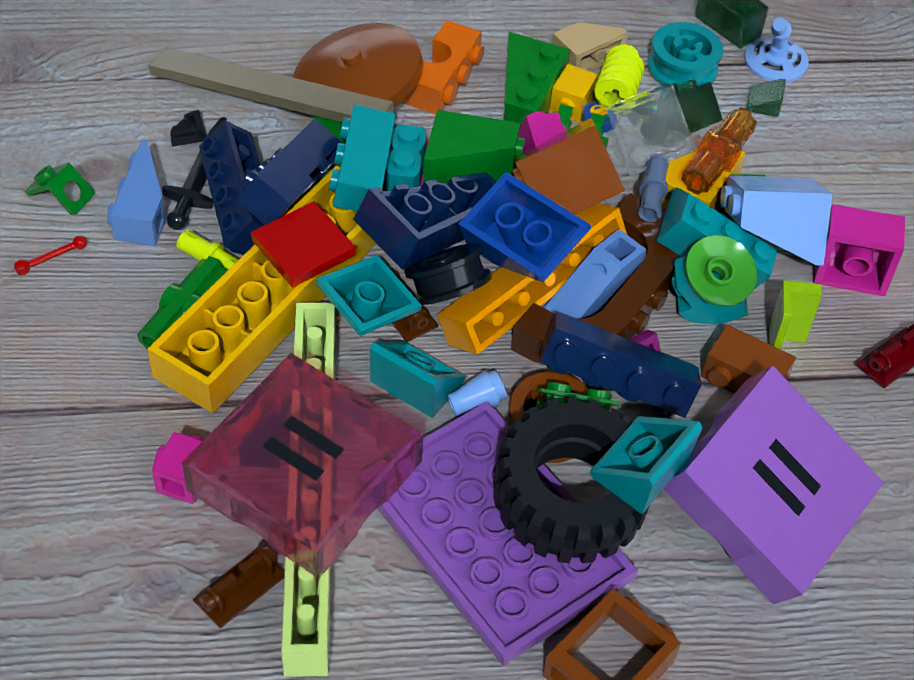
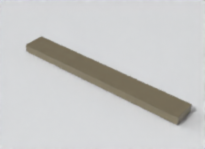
M168 47L148 65L150 74L342 123L344 117L351 119L353 105L391 113L395 112L392 101Z

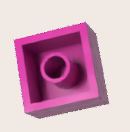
M832 204L824 266L815 265L813 283L886 296L904 251L906 217Z

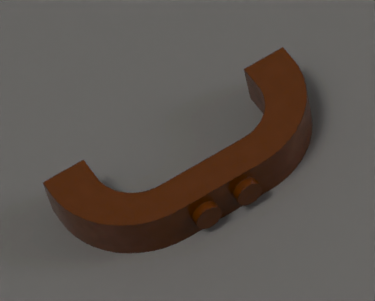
M629 193L618 207L627 235L647 249L645 259L603 310L591 317L578 319L627 339H630L635 332L637 334L642 333L648 324L651 312L654 309L659 311L668 297V289L674 272L675 259H677L675 252L657 242L664 215L662 214L661 218H658L655 222L642 220L638 215L641 198L632 193ZM534 303L513 327L511 350L531 361L545 365V363L541 362V345L555 314Z

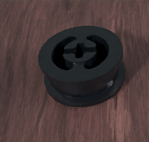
M469 243L444 249L405 268L406 278L413 279L417 290L413 296L421 305H428L462 296L485 285L492 279V274L489 269L483 268L480 255L483 253L482 245L480 243Z

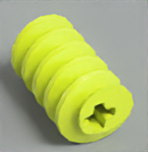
M623 44L609 50L595 85L594 94L600 105L616 112H624L634 104L645 66L643 60L639 57L638 51L633 46Z

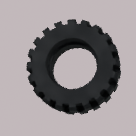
M566 398L565 403L558 404L557 399L543 402L541 410H538L537 407H532L522 414L521 420L514 421L507 430L506 438L502 439L493 480L495 507L500 511L502 510L500 519L505 528L508 530L516 529L514 538L523 546H526L528 543L535 546L534 553L546 558L547 553L558 556L557 562L570 563L572 558H580L582 564L595 562L598 553L603 558H608L617 553L619 545L627 546L634 539L637 530L641 529L649 510L648 507L641 514L612 492L608 496L594 502L578 503L568 501L548 490L537 474L536 470L541 465L559 458L578 459L592 466L598 463L633 423V421L626 423L623 420L624 414L615 408H612L611 411L601 408V402L590 400L589 404L579 403V398Z

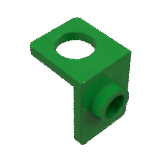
M70 162L53 168L51 165L44 167L34 176L35 181L25 191L28 196L49 190L70 215L77 214L94 195V190ZM68 181L76 183L80 189V197L77 201H71L65 195L64 188Z

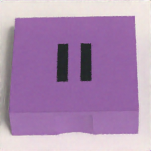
M772 365L747 379L717 414L710 430L696 443L691 457L665 486L664 490L699 527L711 534L724 547L735 565L773 604L803 595L884 482Z

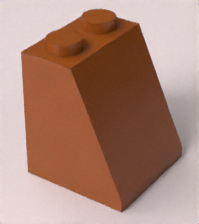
M592 117L516 157L515 163L517 168L512 170L515 178L573 214L579 213L625 191Z

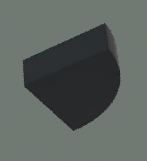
M199 110L185 114L184 119L172 127L170 132L172 147L199 143L204 140L205 132Z

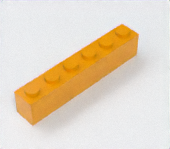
M596 204L574 214L589 223L591 229L544 282L500 267L492 273V279L485 285L464 294L438 313L437 317L448 345L478 355L513 328L534 303L541 306L552 298L596 246L618 229L627 234L619 207Z

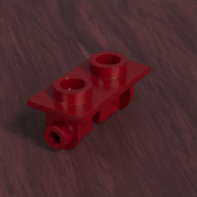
M914 323L909 328L905 327L856 364L884 389L914 367Z

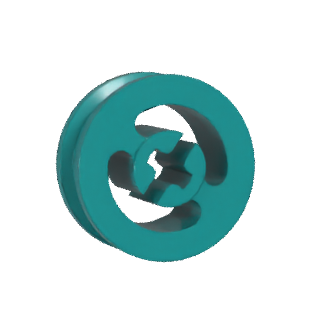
M675 22L664 25L653 36L652 51L648 58V69L655 80L668 88L687 92L705 89L717 77L718 64L723 55L722 42L715 33L698 24Z

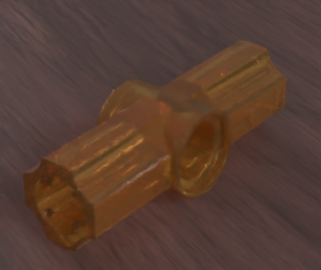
M741 107L738 110H731L715 131L712 129L707 131L698 147L697 154L682 174L681 180L686 184L689 191L697 195L702 192L708 193L724 171L730 172L741 154L742 147L756 129L757 121L754 120L750 111Z

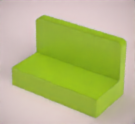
M783 280L769 324L770 345L781 349L783 340L806 343L822 297V284Z

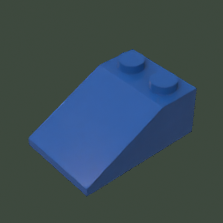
M507 172L501 176L458 224L466 244L480 243L482 245L483 253L481 256L495 265L540 282H544L591 229L589 223Z

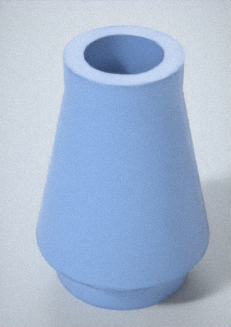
M484 370L455 392L448 394L447 399L454 415L458 416L473 410L486 401L492 407L500 406V401L507 399V393L498 373L495 370L489 373Z

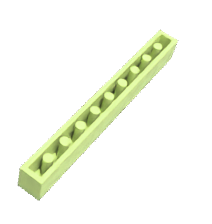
M296 303L291 416L333 441L335 306L332 303ZM291 431L290 449L325 470V472L315 481L289 464L282 629L284 677L328 676L333 457Z

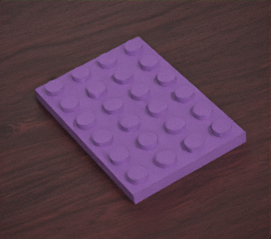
M486 401L359 474L357 477L359 487L502 666H504L597 605L613 588L618 591L635 580L638 570L619 548L616 554L608 558H603L598 553L595 562L583 564L580 562V558H572L570 563L557 562L558 556L547 553L546 558L534 553L535 546L530 543L523 546L514 538L515 528L511 530L505 528L500 519L502 510L500 511L495 507L493 480L502 439L506 438L507 430L510 426L492 405ZM544 464L536 470L541 482L553 494L562 499L577 502Z

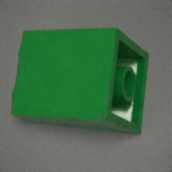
M437 110L424 156L423 183L424 181L435 179L437 182L447 183L451 177L486 172L496 182L505 172L514 177L512 170L517 168L515 158L523 154L525 138L519 137L520 123Z

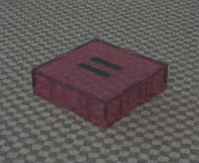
M290 353L181 463L188 492L230 520L254 530L272 548L319 579L355 539L365 520L378 507L391 498L422 462L423 433Z

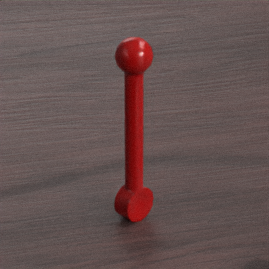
M76 236L73 242L29 261L23 259L16 261L14 269L18 275H26L33 266L75 248L79 250L84 249L87 245V240L83 236Z

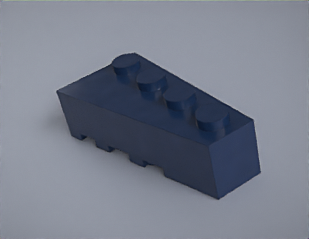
M486 172L451 177L447 183L437 182L436 179L424 181L422 186L409 188L407 183L394 185L390 191H382L380 187L370 188L353 220L403 270L464 240L458 225L459 222L490 190L496 181Z

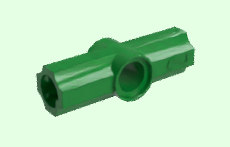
M210 256L207 259H201L180 285L173 283L166 288L160 299L159 309L137 334L139 342L146 349L228 271L219 260Z

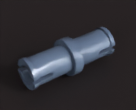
M652 155L650 159L646 160L645 178L640 182L639 191L642 198L638 215L647 222H655L658 218H661L663 198L668 192L666 174L669 162L661 155Z

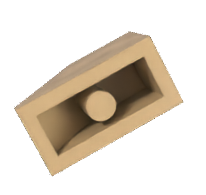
M577 22L553 33L552 44L570 49L568 64L592 72L603 66L605 57L611 48L617 45H626L628 32L624 28Z

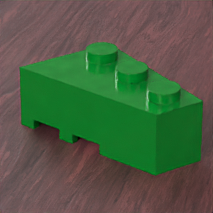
M513 32L508 33L503 120L518 122L521 126L525 117L531 113L539 111L545 114L549 113L552 88L569 63L570 49Z

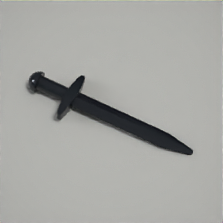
M221 117L217 121V123L210 129L207 136L210 135L224 120L227 121V118ZM200 151L183 187L164 185L162 188L164 196L177 202L174 211L167 215V224L173 230H182L187 226L188 221L186 217L191 207L213 208V200L200 193L207 178Z

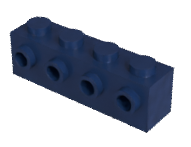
M224 120L210 135L204 138L199 146L224 246L233 253L244 255L255 245L252 242L251 232L264 226V224L243 207L237 199L245 190L240 185L253 169L257 170L261 164L252 133Z
M556 311L541 345V362L545 363L550 370L559 374L571 373L581 377L586 384L595 388L607 387L617 391L619 396L628 401H643L667 416L676 414L686 418L702 386L698 366Z

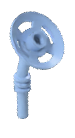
M776 18L771 26L773 37H763L751 42L745 51V63L755 75L772 82L794 81L805 74L809 63L808 56L798 44L788 40L792 33L790 23L783 18ZM761 44L758 55L754 56L755 48ZM768 47L769 52L764 53V50ZM792 54V58L788 60L787 55ZM798 55L801 58V62L797 67L794 68L793 65L795 64ZM768 62L773 67H782L783 71L769 69L763 66V64Z

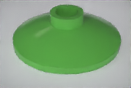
M711 235L697 241L687 253L685 259L686 278L693 291L706 302L723 307L734 306L743 302L753 292L757 282L756 265L749 251L738 241L723 235ZM712 271L720 275V280L713 275Z

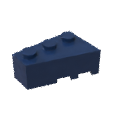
M314 118L283 149L279 148L257 170L253 169L240 184L245 190L238 197L237 201L264 225L286 215L331 167L335 161L338 142H343Z

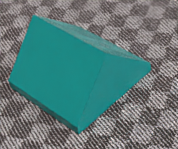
M406 341L373 342L370 348V382L431 418L448 401L447 395L459 389L467 377Z
M638 416L589 473L594 480L643 514L691 457L703 427L699 421Z

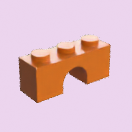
M446 20L433 38L432 63L423 60L422 76L415 89L404 99V104L435 115L437 110L443 111L447 105H452L458 88L461 84L465 85L467 83L471 69L475 64L479 65L483 58L484 46H481L482 32Z

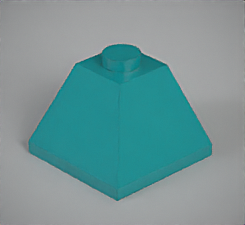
M378 254L319 277L316 280V285L359 336L420 311L422 307L419 301Z

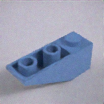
M142 140L137 153L131 154L129 171L126 178L122 177L119 182L118 197L115 203H111L108 207L107 223L112 226L114 240L156 246L165 225L166 216L163 197L148 141Z
M618 229L591 251L544 309L554 314L558 311L576 319L595 315L610 302L643 262L647 249Z

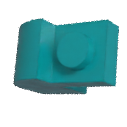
M686 256L675 259L676 275L672 277V284L678 295L679 314L683 318L693 323L723 324L749 315L747 298L737 305L727 307L713 305L700 298L693 291L686 278ZM713 272V275L720 280V275L717 272Z

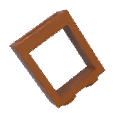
M613 588L546 656L543 677L547 680H600L573 658L572 655L609 617L655 653L631 680H659L675 662L681 642L676 639L675 634L669 627L662 623H656L642 611L640 605L635 600L622 596Z

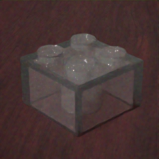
M670 83L604 107L625 168L630 176L646 171V160L650 159L652 155H661L669 162L696 151L674 86Z

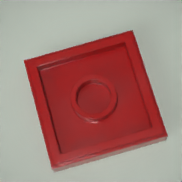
M314 201L251 232L252 242L292 288L356 255L353 243Z

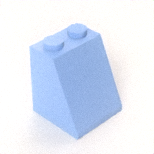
M728 175L727 186H723L721 190V206L725 207V211L741 228L815 265L824 266L832 200L831 192L813 178Z

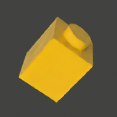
M567 64L552 88L550 113H558L561 104L574 107L570 120L580 123L584 108L595 99L594 89L598 74Z

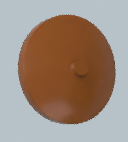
M366 23L337 31L315 44L298 63L293 78L392 101L395 107L406 99L417 86L423 72V57L416 39L405 29L385 23Z

